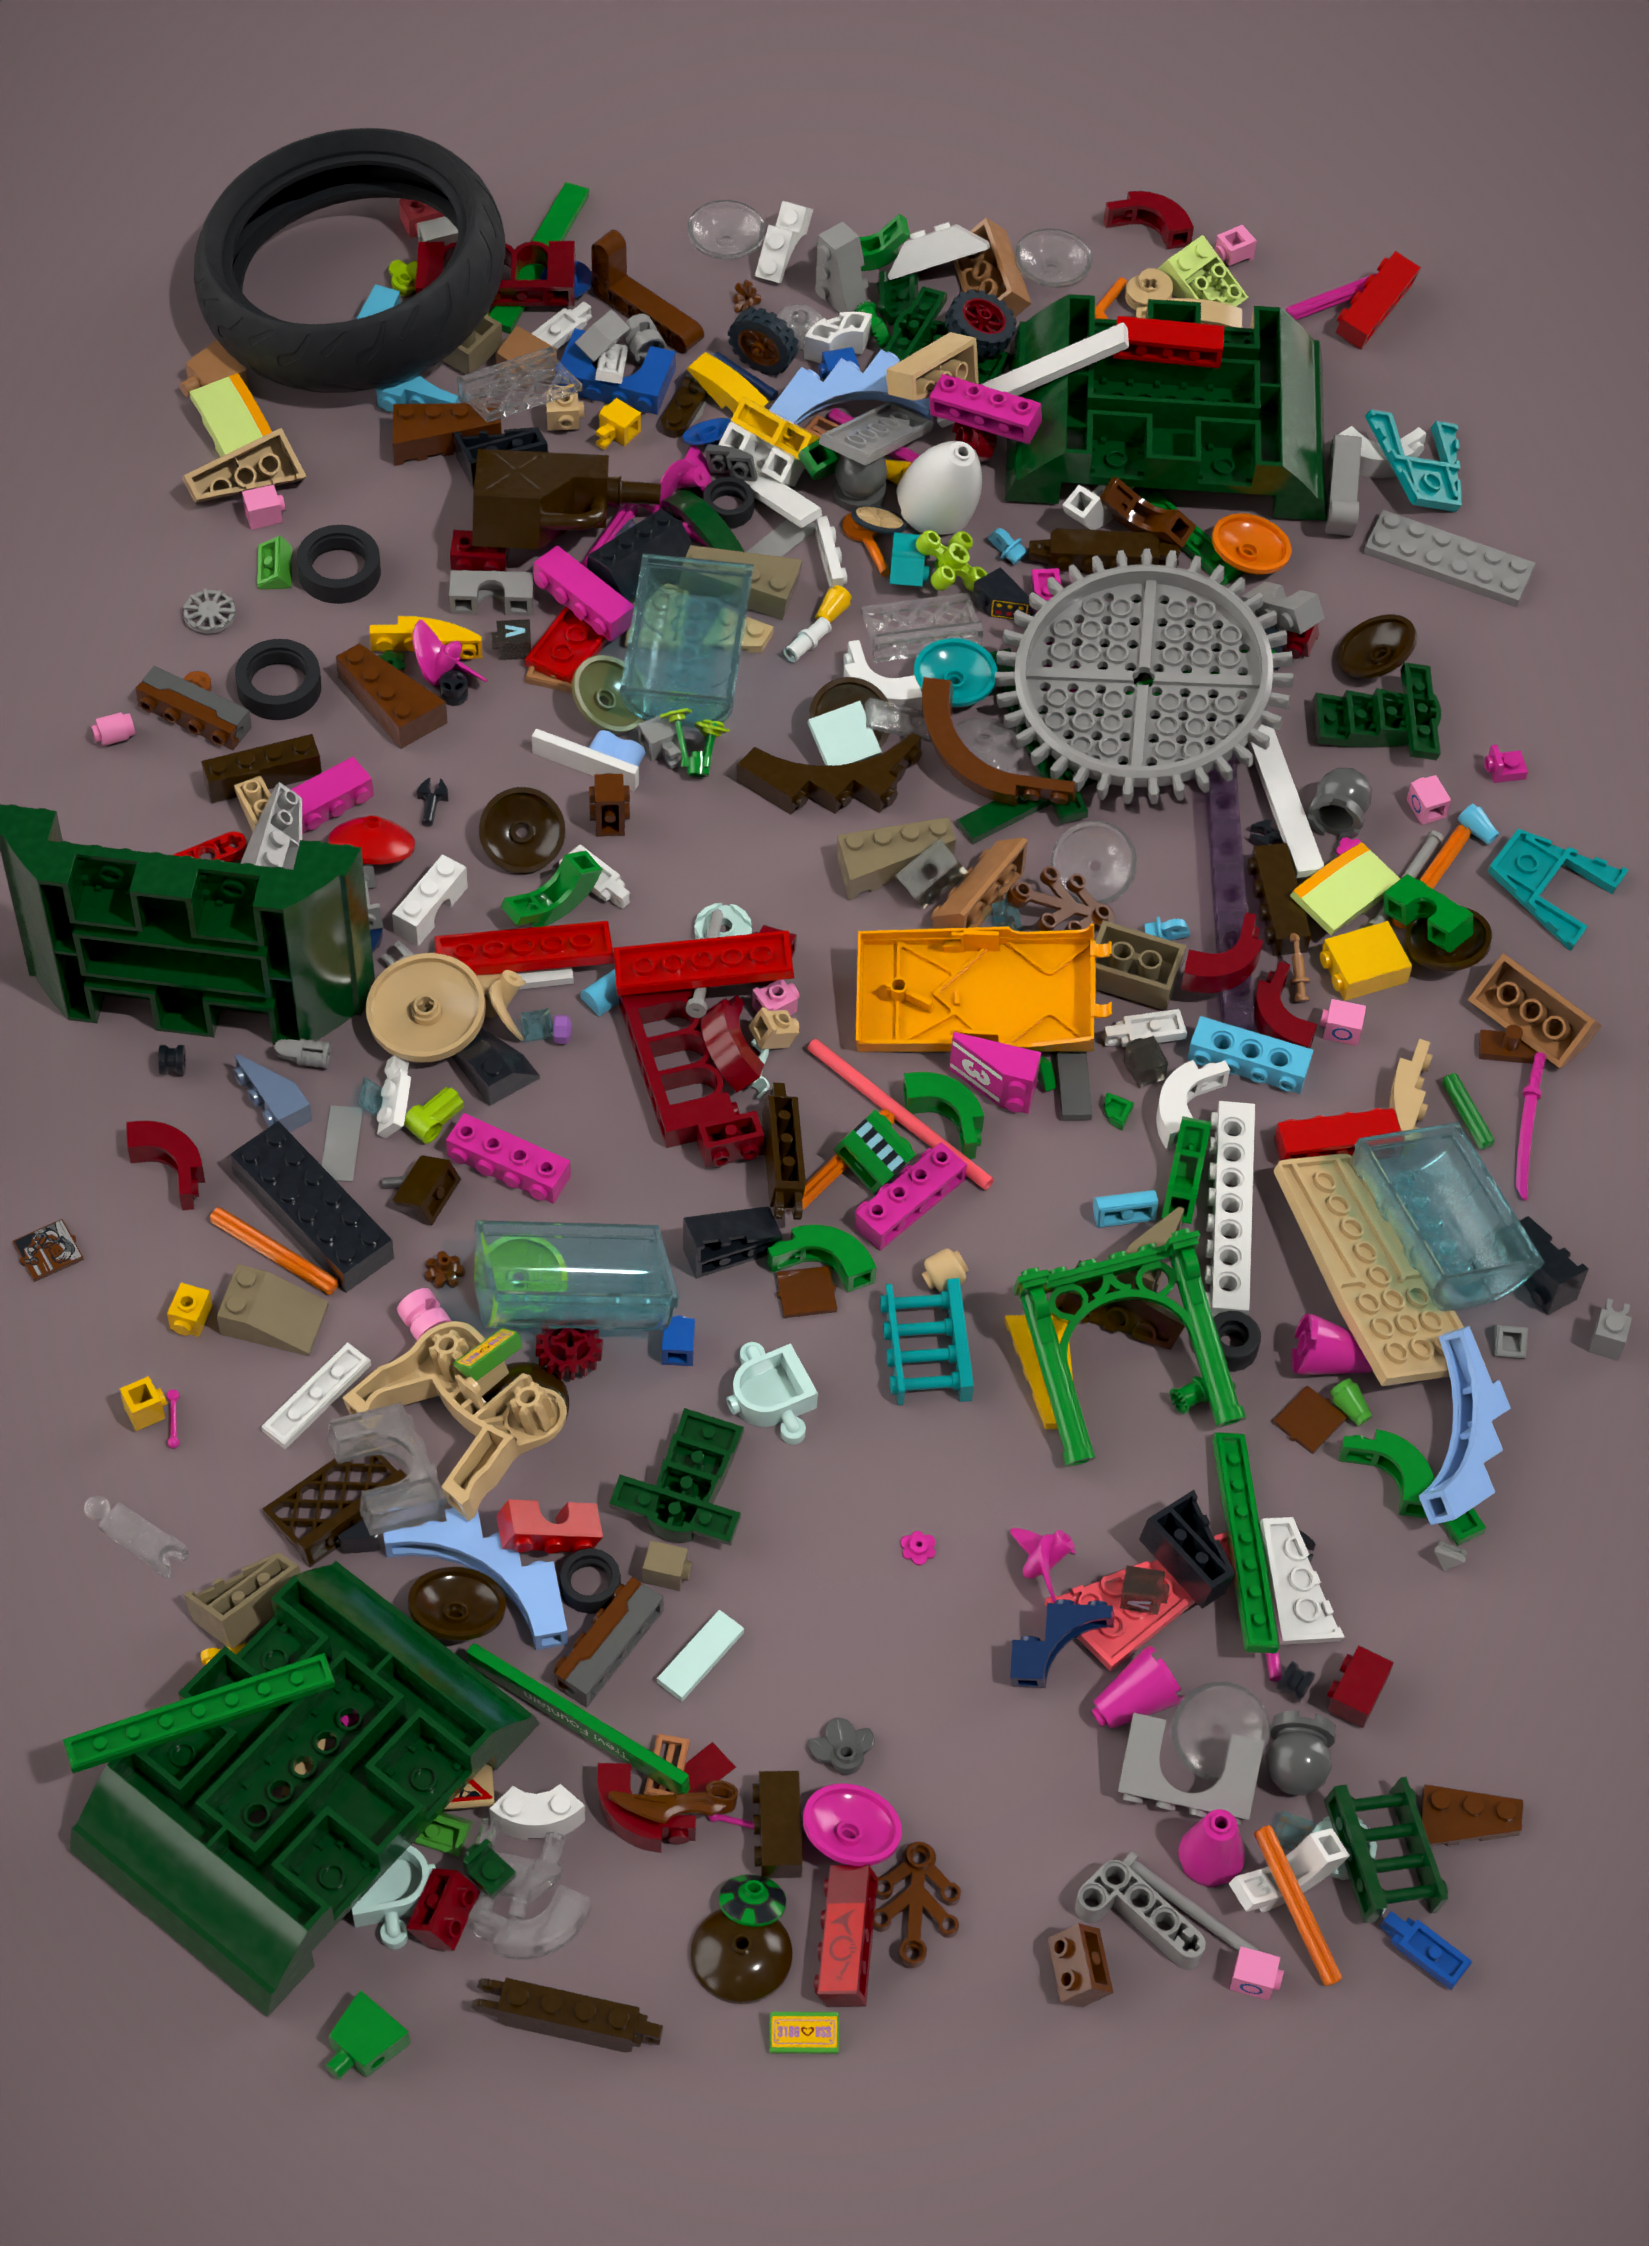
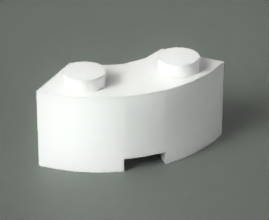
M842 312L839 313V317L827 321L825 318L821 319L805 335L804 359L822 363V352L853 347L855 354H862L870 338L872 314Z
M561 1784L548 1792L539 1794L523 1792L512 1786L489 1809L490 1822L493 1827L506 1835L527 1841L528 1838L549 1837V1840L558 1838L573 1831L585 1822V1805Z

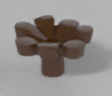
M745 280L744 284L737 283L735 285V290L738 292V294L733 295V302L737 303L734 306L736 313H740L745 309L748 310L761 303V296L756 294L757 290L753 287V282Z
M445 1251L438 1252L437 1259L429 1258L425 1267L428 1270L425 1272L424 1277L429 1282L435 1280L434 1286L437 1288H443L445 1282H447L449 1287L455 1288L458 1286L456 1276H464L465 1269L464 1266L460 1265L461 1262L458 1256L449 1257Z

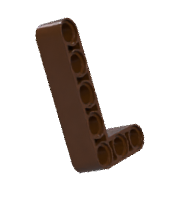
M612 229L592 244V288L599 299L627 318L637 314L650 316L665 343L680 353H686L704 338V330L697 321L627 275V245L621 233Z

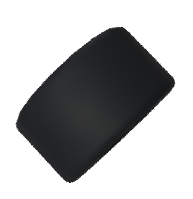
M1226 1311L1213 1317L1219 1339L1229 1335L1239 1338L1244 1343L1239 1347H1231L1224 1344L1220 1339L1229 1371L1244 1370L1253 1364L1261 1343V1332L1258 1324L1250 1316L1238 1311Z

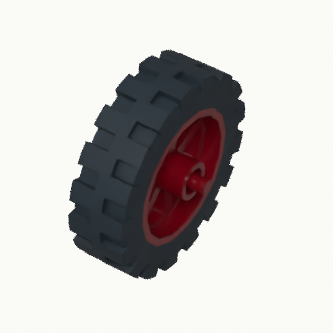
M967 290L966 293L963 291L954 298L945 315V326L949 328L948 333L952 332L976 338L977 355L983 356V354H987L988 356H994L996 352L998 354L1002 353L1008 347L1017 329L1015 327L1017 321L1016 318H1013V311L1011 308L1008 309L1006 307L1007 304L1003 300L999 301L996 299L997 296L994 294L988 295L983 290L978 292Z

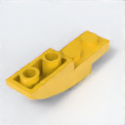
M398 616V624L370 625L371 651L413 652V630L417 621L422 619L443 645H447L452 641H459L462 644L460 659L482 658V637L471 630L449 622L424 617Z

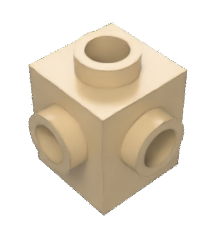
M578 391L545 392L547 429H580L579 418H584V402H578Z

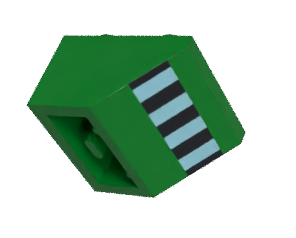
M876 1109L833 1149L872 1194L876 1193L916 1155L909 1141L904 1137H900L892 1128L889 1119L879 1114Z

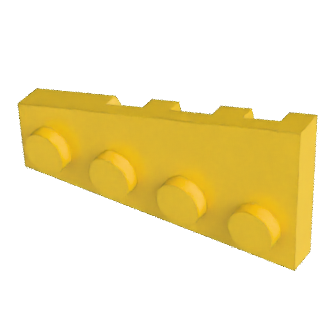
M1006 1315L1004 1319L1005 1326L1011 1334L1015 1352L1021 1360L1023 1373L1026 1380L1029 1381L1033 1392L1032 1396L1045 1429H1058L1025 1315ZM1052 1316L1060 1344L1067 1323L1056 1320ZM1068 1343L1067 1360L1073 1380L1070 1345Z

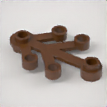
M1046 866L1040 874V880L1043 884L1049 886L1057 897L1033 891L1026 882L1014 883L1006 894L1008 902L1016 908H1023L1028 902L1058 910L1053 914L1044 913L1040 917L1037 925L1041 931H1053L1056 925L1074 915L1085 918L1080 922L1077 920L1070 921L1064 930H1072L1071 928L1081 930L1089 927L1090 924H1094V929L1099 930L1103 920L1113 923L1115 919L1111 908L1104 903L1096 902L1085 889V878L1081 874L1074 873L1066 882V886L1069 891L1076 893L1084 905L1077 903L1059 882V871L1053 866Z
M914 1842L908 1845L903 1853V1863L887 1876L879 1877L877 1885L878 1887L881 1884H885L889 1887L887 1892H880L877 1888L876 1898L887 1900L892 1896L894 1886L911 1875V1886L884 1908L875 1910L873 1927L878 1932L888 1930L891 1920L909 1906L907 1939L901 1943L899 1950L900 1961L909 1968L921 1966L926 1959L927 1948L921 1940L923 1908L938 1923V1931L943 1937H954L959 1927L958 1919L948 1914L924 1888L926 1876L941 1891L940 1899L942 1903L947 1906H954L960 1900V1887L955 1883H951L935 1866L936 1853L929 1844L924 1842ZM915 1856H922L925 1862L918 1864L914 1862L913 1858ZM952 1890L956 1893V1897L948 1898L944 1893ZM883 1916L887 1919V1922L885 1924H878L875 1918ZM951 1922L954 1925V1929L946 1930L942 1924ZM909 1951H915L919 1957L912 1960L906 1954Z

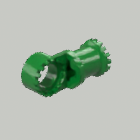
M864 301V304L860 303L861 306L857 305L854 312L872 314L870 336L877 337L876 341H879L880 349L886 347L891 339V335L885 322L876 313V304L869 301L868 303Z
M1198 1376L1193 1377L1189 1384L1179 1389L1173 1388L1169 1391L1171 1400H1174L1172 1404L1176 1403L1175 1409L1177 1408V1411L1183 1415L1188 1413L1190 1407L1201 1401L1203 1403L1209 1401L1203 1379Z

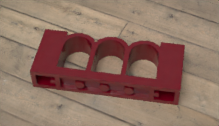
M530 241L518 245L515 249L505 243L506 255L504 265L511 269V280H501L498 292L491 306H575V241H549V246L542 242ZM418 242L416 294L429 286L442 273L454 252L457 242L446 246L444 242ZM528 264H541L548 269L547 280H518L519 271Z
M695 988L619 996V1007L666 1148L697 1141L699 1123L740 1114L737 1103L731 1102L728 1091L723 1092V1077L721 1073L712 1066V1057L706 1047L703 1034L700 1032V1018L691 1017L686 1012L687 1002L693 998ZM676 1017L686 1019L691 1023L682 1030L647 1037L643 1024ZM688 1050L697 1052L702 1056L697 1062L658 1071L654 1057ZM693 1084L708 1085L714 1090L708 1096L672 1105L669 1104L665 1092Z

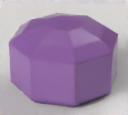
M556 1014L553 1025V1042L567 1044L572 1035L571 1019L568 1015Z

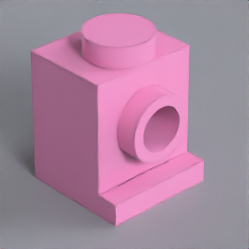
M1240 225L1217 235L1214 250L1222 261L1231 266L1245 259L1253 260L1257 240L1243 225Z
M777 980L761 989L757 987L752 990V1007L757 1013L761 1007H766L768 1011L787 1010L789 1015L797 1012L799 992L793 983L787 984L784 980Z

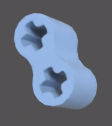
M605 730L599 731L589 746L590 749L636 766L640 765L646 753L643 746L638 742L620 739L613 733Z

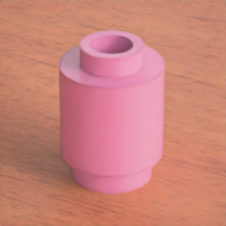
M122 712L96 718V725L91 726L95 742L101 741L102 746L129 740V736L135 735L130 713L122 714Z

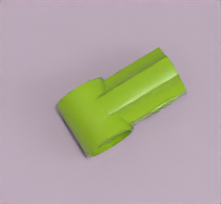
M445 1087L425 1105L418 1104L413 1106L405 1115L404 1127L423 1143L428 1144L440 1134L443 1125L464 1108V1101L452 1087Z

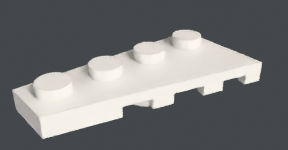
M1263 1518L1259 1524L1279 1645L1341 1642L1345 1637L1341 1628L1336 1625L1332 1615L1334 1611L1329 1600L1326 1601L1319 1585L1321 1581L1317 1572L1312 1569L1307 1557L1309 1553L1294 1518Z

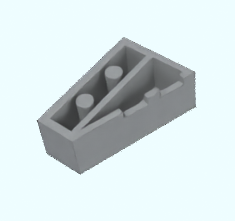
M843 221L818 235L815 286L818 296L826 300L839 313L854 312L857 305L861 306L860 303L864 304V301L871 303V300L866 299L865 294L868 281L866 278H862L861 267L865 264L860 237Z

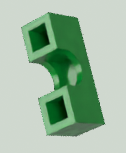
M1406 874L1384 892V913L1405 926L1415 919L1428 918V940L1449 953L1473 935V913L1409 874Z

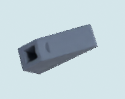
M239 1054L235 1055L236 1069L233 1070L234 1075L241 1086L245 1084L249 1089L248 1095L255 1107L260 1106L263 1110L262 1115L268 1127L279 1121L291 1132L312 1121L310 1104L296 1083Z

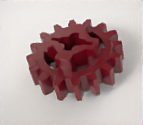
M565 1315L561 1323L553 1318L551 1319V1328L543 1325L542 1333L536 1336L535 1356L539 1357L540 1367L547 1365V1373L549 1374L557 1371L558 1379H562L565 1374H569L571 1380H575L576 1373L586 1377L587 1368L596 1370L597 1361L602 1360L603 1339H599V1330H591L590 1321L580 1324L579 1316H576L572 1322Z

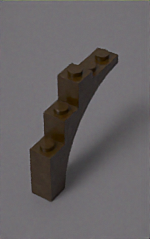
M912 732L898 745L875 757L855 763L825 766L791 762L772 756L754 746L737 764V782L790 815L798 807L802 808L809 798L836 814L843 806H848L853 797L880 813L887 805L891 806L898 796L897 783L904 776L906 769L911 764L915 765L921 758L922 737Z

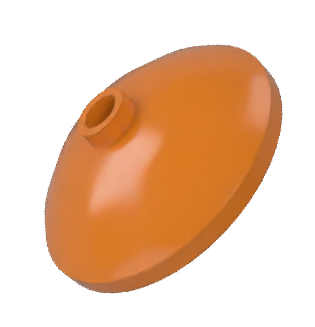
M1239 513L1225 516L1216 523L1212 532V544L1218 555L1228 565L1245 573L1264 575L1277 572L1286 566L1291 556L1292 548L1287 535L1271 521L1256 515Z

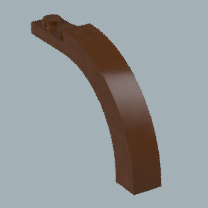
M923 678L922 707L930 740L945 767L962 784L988 799L1008 805L1017 806L1019 796L1031 801H1037L1040 798L1048 799L1056 804L1075 803L1077 794L1075 782L1008 773L996 769L977 758L964 745L954 728L952 721L954 689L951 680Z

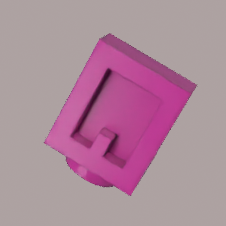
M1497 744L1491 745L1488 756H1485V768L1488 773H1491L1494 783L1527 778L1528 770L1521 750L1500 753Z

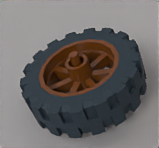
M751 307L748 310H743L728 330V336H730L728 342L733 347V353L740 357L739 360L742 363L750 365L749 368L752 370H760L762 374L767 375L771 373V375H777L779 372L783 373L799 351V347H797L798 339L794 337L795 332L793 329L788 328L785 320L777 318V314L773 312L768 313L763 308L756 310L755 307Z

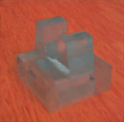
M1005 893L1004 901L992 904L995 926H1010L1015 931H1023L1020 908L1012 906L1007 900V893Z

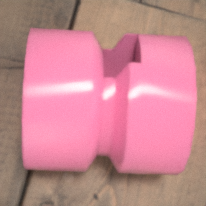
M429 1288L413 1291L403 1298L397 1307V1313L405 1325L410 1327V1332L416 1341L431 1328L452 1321L446 1311L440 1308L439 1301Z

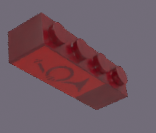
M830 1865L829 1878H826L824 1881V1894L827 1902L826 1910L821 1912V1927L824 1931L823 1941L819 1942L817 1948L820 1971L814 1978V1990L826 2007H866L878 1877L870 1865Z

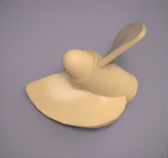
M505 970L500 974L477 975L486 997L485 1015L488 1018L499 1015L506 1027L519 1040L523 1041L524 1038L513 1022L507 1007L520 987L526 985V981L511 970Z

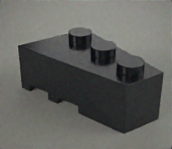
M538 427L504 429V434L488 435L487 430L479 431V435L462 436V432L453 433L456 459L473 489L478 449L548 452L547 441Z
M769 1206L683 1217V1250L696 1279L765 1257L769 1247L782 1241V1233Z
M1527 1216L1500 1230L1494 1248L1498 1258L1505 1261L1511 1268L1517 1282L1523 1284L1529 1291L1535 1305L1541 1307L1549 1315L1577 1300L1589 1268L1584 1264L1577 1266L1568 1258L1571 1256V1253L1565 1247L1559 1250L1550 1242L1552 1241V1236Z
M1192 1490L1148 1518L1139 1541L1203 1609L1226 1593L1235 1572L1219 1540H1215L1209 1528L1210 1521L1206 1514H1202L1197 1503L1198 1497L1195 1491Z

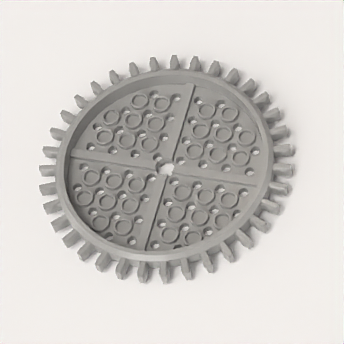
M1144 549L1141 556L1142 565L1128 566L1127 557L1124 551L1120 550L1116 558L1117 567L1105 570L1103 562L1097 555L1092 557V571L1094 574L1083 577L1074 564L1069 566V578L1072 584L1066 588L1062 587L1052 576L1047 579L1048 590L1053 595L1050 600L1046 601L1039 595L1031 592L1029 594V605L1038 611L1034 617L1019 610L1014 612V623L1026 628L1024 634L1004 630V643L1016 646L1018 650L1017 652L998 650L997 665L1015 666V672H995V685L1015 686L1016 691L997 694L998 708L1019 706L1020 710L1004 715V725L1006 729L1023 723L1026 724L1028 729L1015 735L1016 746L1019 749L1036 740L1040 746L1031 753V763L1036 766L1050 755L1057 761L1050 768L1051 779H1058L1069 768L1077 772L1073 777L1077 792L1084 786L1087 778L1099 781L1097 793L1098 799L1104 800L1110 784L1123 786L1122 796L1125 804L1131 803L1134 796V787H1148V797L1151 804H1157L1159 798L1158 786L1173 785L1174 794L1179 801L1184 799L1185 785L1183 782L1193 778L1196 779L1203 793L1208 792L1209 777L1206 773L1214 769L1227 782L1232 780L1233 770L1227 761L1233 756L1247 767H1250L1253 764V754L1244 746L1250 741L1265 750L1269 747L1270 737L1258 730L1261 724L1280 731L1282 717L1267 712L1269 706L1289 710L1290 695L1272 692L1273 687L1293 688V673H1273V668L1292 666V651L1272 653L1271 648L1287 644L1286 630L1266 635L1264 629L1277 624V613L1273 610L1260 617L1255 616L1253 612L1263 606V595L1259 592L1243 602L1238 596L1245 590V579L1240 577L1229 588H1226L1220 584L1224 578V566L1219 564L1209 578L1199 574L1201 571V557L1199 556L1193 558L1188 570L1176 568V551H1169L1166 557V565L1164 566L1153 565L1150 549ZM1106 599H1112L1113 601H1111V602H1106L1105 600H1106ZM1133 600H1140L1139 603H1134V602H1132V601H1133ZM1161 601H1167L1168 603H1167V604H1161L1160 602H1161ZM1189 602H1195L1196 604H1195V605H1189L1188 603H1189ZM1082 620L1083 623L1078 624L1076 621ZM1105 621L1111 622L1108 625L1103 624ZM1136 622L1138 625L1133 626L1131 623ZM1162 623L1166 624V626L1160 627L1158 625ZM1187 625H1194V627H1192V628H1188V627H1186V626H1187ZM1215 626H1221L1222 628H1221V629H1215L1214 627H1215ZM1053 642L1054 644L1046 645L1045 643ZM1075 643H1080L1081 645H1080V646H1074L1073 644H1075ZM1103 644H1108V645H1109L1108 647H1105V648H1104V647H1101V645H1103ZM1131 645L1137 646L1134 649L1129 648ZM1162 646L1164 649L1159 650L1157 647ZM1187 647L1192 648L1191 651H1186L1184 649ZM1213 649H1220L1219 652H1214V651H1212V650H1213ZM1241 650H1248L1249 652H1247V653H1242V652H1240V651H1241ZM1072 666H1078L1079 668H1078V669H1074V668H1071V667H1072ZM1100 667L1107 668L1106 670H1099ZM1129 668L1135 669L1134 671H1127ZM1161 669L1163 672H1155V670ZM1188 670L1191 673H1183V671ZM1145 672L1149 673L1154 680L1153 685L1149 687V684H1137L1135 686L1133 679L1137 678L1139 673ZM1239 673H1246L1247 675L1244 676V675H1238V674H1239ZM1049 688L1048 691H1042L1041 689ZM1070 689H1076V690H1077L1076 692H1073V693H1072V692H1069ZM1104 690L1105 693L1100 694L1097 691ZM1131 691L1133 694L1127 695L1125 692ZM1159 692L1161 695L1154 696L1153 693ZM1184 693L1189 694L1188 697H1182L1181 695ZM1210 695H1216V696H1218V697H1216V698H1210L1209 696H1210ZM1238 696H1244V697H1246V698L1241 700V699H1238L1237 697H1238ZM1040 711H1046V712H1047L1046 714H1043V715H1042V714H1039ZM1074 712L1075 715L1069 716L1067 713ZM1101 713L1103 716L1096 717L1095 714ZM1126 714L1131 715L1130 718H1124L1123 716ZM1159 716L1158 719H1152L1151 717ZM1180 717H1186V718H1188V719L1183 721V720H1180L1179 718H1180ZM1209 718H1214V719H1216V720L1213 721V722H1210V721H1208L1207 719H1209ZM1238 719L1243 720L1241 723L1236 722ZM1068 735L1073 736V738L1066 739L1064 737ZM1101 737L1100 740H1094L1093 738ZM1122 738H1128V739H1130L1129 741H1126V742L1121 741ZM1151 739H1156V740H1158V741L1155 742V743L1149 742V740H1151ZM1180 740L1186 741V743L1179 744L1177 742ZM1211 741V742H1213L1214 744H1213V745H1207V744H1205V743ZM1122 761L1127 762L1126 765H1120L1119 763ZM1148 763H1155L1156 765H1155V766H1148L1147 764H1148Z

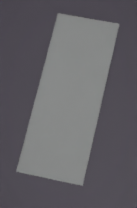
M787 519L746 552L782 557L816 530V524L811 522L800 528Z
M330 1105L321 1166L335 1180L353 1182L363 1108Z

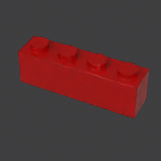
M1397 251L1389 259L1385 257L1377 268L1379 272L1376 276L1371 274L1363 286L1365 288L1362 293L1358 291L1350 302L1352 306L1349 310L1344 308L1336 321L1339 325L1335 333L1361 350L1414 284L1421 267Z
M1117 316L1116 325L1124 322L1128 328L1129 348L1113 354V358L1220 368L1224 343V326Z
M1375 1108L1366 1112H1345L1334 1116L1319 1115L1303 1120L1288 1119L1277 1124L1274 1136L1280 1160L1335 1154H1349L1353 1159L1398 1154L1403 1139L1394 1108Z

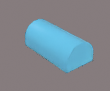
M615 969L581 991V999L599 1017L619 1004Z
M1155 1190L1094 1197L1093 1212L1097 1228L1155 1221L1157 1217L1158 1198Z

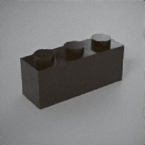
M759 1771V1783L752 1784L753 1804H759V1815H753L754 1835H760V1846H754L755 1867H761V1877L802 1878L799 1771Z

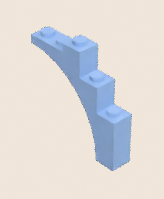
M882 349L864 373L860 371V368L854 362L845 361L841 358L824 382L820 380L819 375L814 371L801 367L769 409L797 425L815 412L831 405L851 400L892 402L909 408L929 420L933 417L930 413L929 398L913 401L888 395L886 369L897 364L900 360L893 353H886Z
M1469 1326L1449 1331L1439 1336L1451 1380L1453 1425L1449 1449L1443 1466L1433 1483L1419 1495L1430 1525L1455 1520L1495 1493L1484 1463L1503 1451L1492 1421L1510 1410L1511 1407L1500 1380L1491 1381Z
M452 1507L451 1509H445L446 1521H428L420 1526L409 1528L398 1526L390 1531L383 1532L387 1558L402 1556L439 1558L461 1564L492 1578L519 1609L529 1627L536 1650L568 1645L567 1626L554 1561H535L528 1566L522 1567L519 1552L511 1549H502L499 1532L492 1534L490 1537L483 1538L478 1510L476 1516L470 1521Z

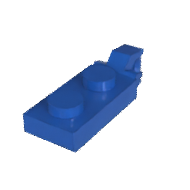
M1390 1911L1381 1923L1380 1928L1392 1938L1390 1942L1397 1950L1450 1990L1454 1988L1472 1963L1471 1959L1418 1919L1416 1922L1410 1918L1404 1921L1394 1912Z

